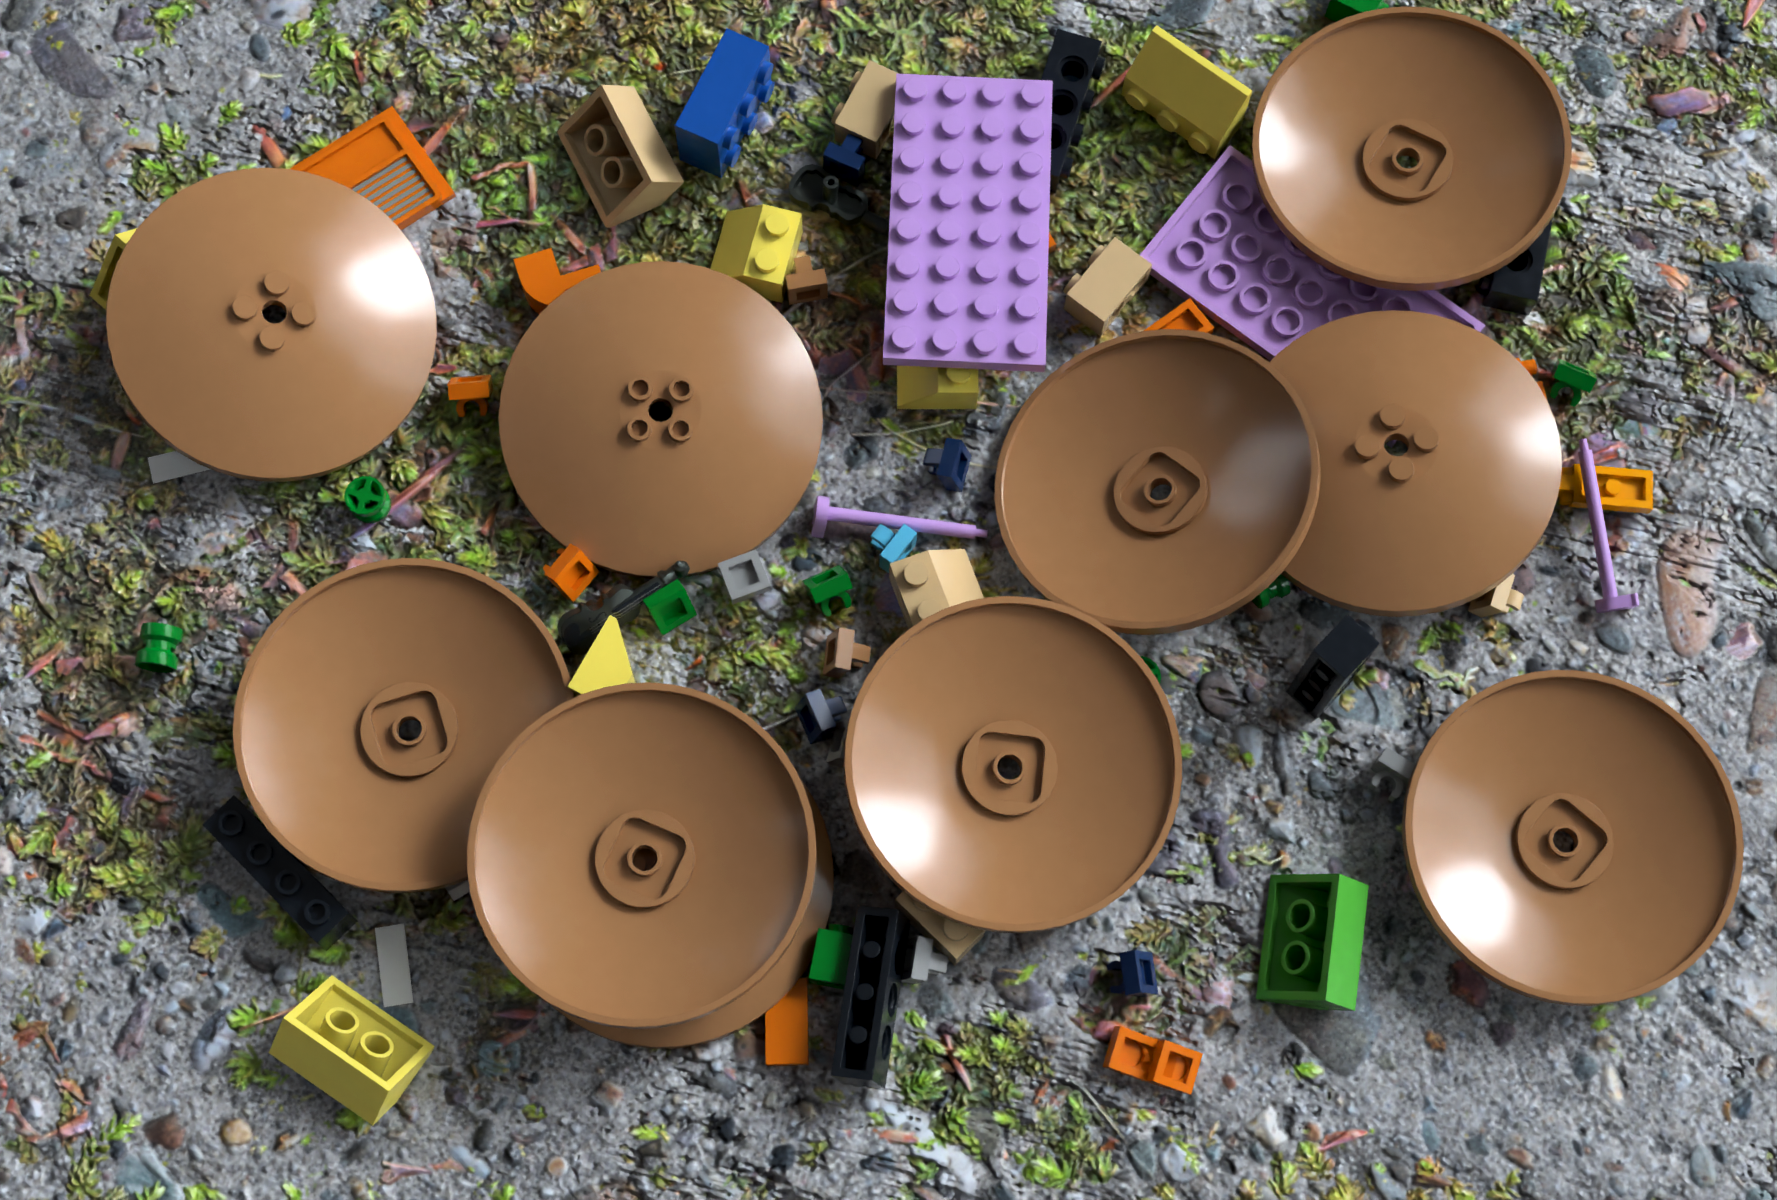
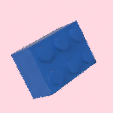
M726 28L675 124L679 159L720 178H722L728 166L734 167L741 152L739 144L744 134L750 135L758 119L756 112L761 102L766 104L769 101L774 89L775 82L771 81L774 65L770 63L769 46Z

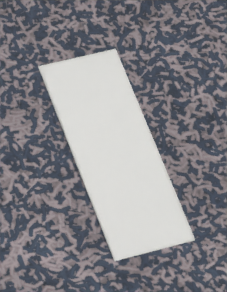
M177 451L148 458L153 484L210 470Z
M404 923L375 928L384 1007L413 1003Z

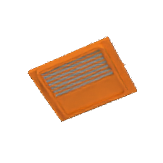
M393 106L290 168L291 170L308 172L328 178L352 189L381 209L400 230H403L456 197L452 188L427 155L426 150L421 147Z

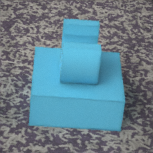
M879 524L872 533V541L870 542L871 545L881 551L879 567L889 573L890 563L906 558L916 546L917 532L903 524L899 531L894 534L889 528Z

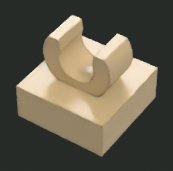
M1510 575L1489 592L1472 600L1468 611L1481 618L1498 613L1507 614L1510 608L1519 611L1524 595L1519 591L1511 589L1515 575Z

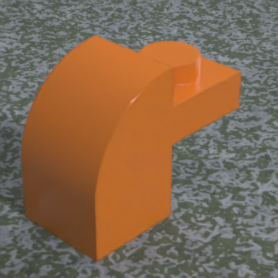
M552 248L513 259L525 298L531 308L538 314L566 290L601 272L598 264L560 276Z

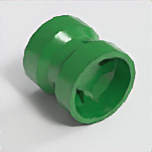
M143 623L140 638L143 641L142 646L145 648L140 649L136 653L135 666L158 673L176 672L179 658L174 652L176 647L182 643L184 631L179 627L164 623Z

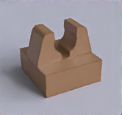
M809 255L794 258L795 274L785 275L789 305L828 298L825 268L813 270Z
M839 627L827 636L823 676L840 678L850 671L851 668H863V664H869L871 647L854 642L855 630Z

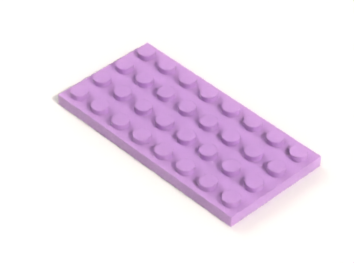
M896 74L883 365L1045 372L1053 81Z
M1230 145L1140 254V256L1152 264L1151 276L1183 299L1187 300L1190 298L1201 312L1270 361L1294 340L1319 326L1350 315L1372 311L1399 310L1433 314L1457 321L1480 333L1485 327L1483 323L1436 290L1403 291L1373 287L1350 280L1316 263L1300 251L1274 222L1257 188L1252 160ZM1397 440L1389 441L1386 445L1392 448Z

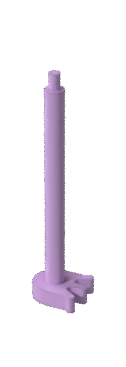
M1580 439L1581 451L1578 452L1603 593V599L1595 600L1596 612L1605 613L1632 609L1639 606L1638 594L1621 596L1617 594L1592 450L1588 449L1587 439Z
M817 496L814 504L811 537H824L827 520L875 527L882 524L887 528L898 530L903 524H906L915 532L975 539V537L987 538L988 530L976 529V525L829 506L830 498L825 496Z

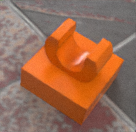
M492 375L451 377L447 384L449 400H458L456 405L458 416L465 417V403L468 401L477 402L480 407V416L486 415L489 407L487 398L490 397L493 391Z
M570 543L566 549L559 548L556 551L559 557L551 566L545 564L543 571L545 572L544 575L559 592L574 602L600 571L581 549Z

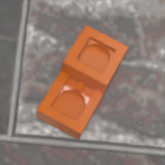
M1114 1026L1102 1067L1163 1088L1191 1095L1203 1053L1167 1040H1158L1122 1026Z

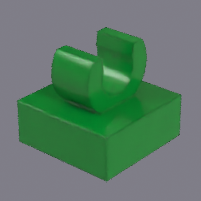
M1558 358L1551 372L1552 377L1557 380L1551 385L1550 397L1555 399L1561 388L1569 387L1573 390V396L1569 404L1575 407L1581 400V390L1591 393L1597 377L1591 371Z
M840 565L802 580L807 595L815 604L818 603L820 610L827 617L832 615L828 606L829 600L832 597L839 596L846 608L851 607V598L846 591L852 589L853 586L848 573Z
M678 579L643 599L655 626L662 636L697 615L685 588Z

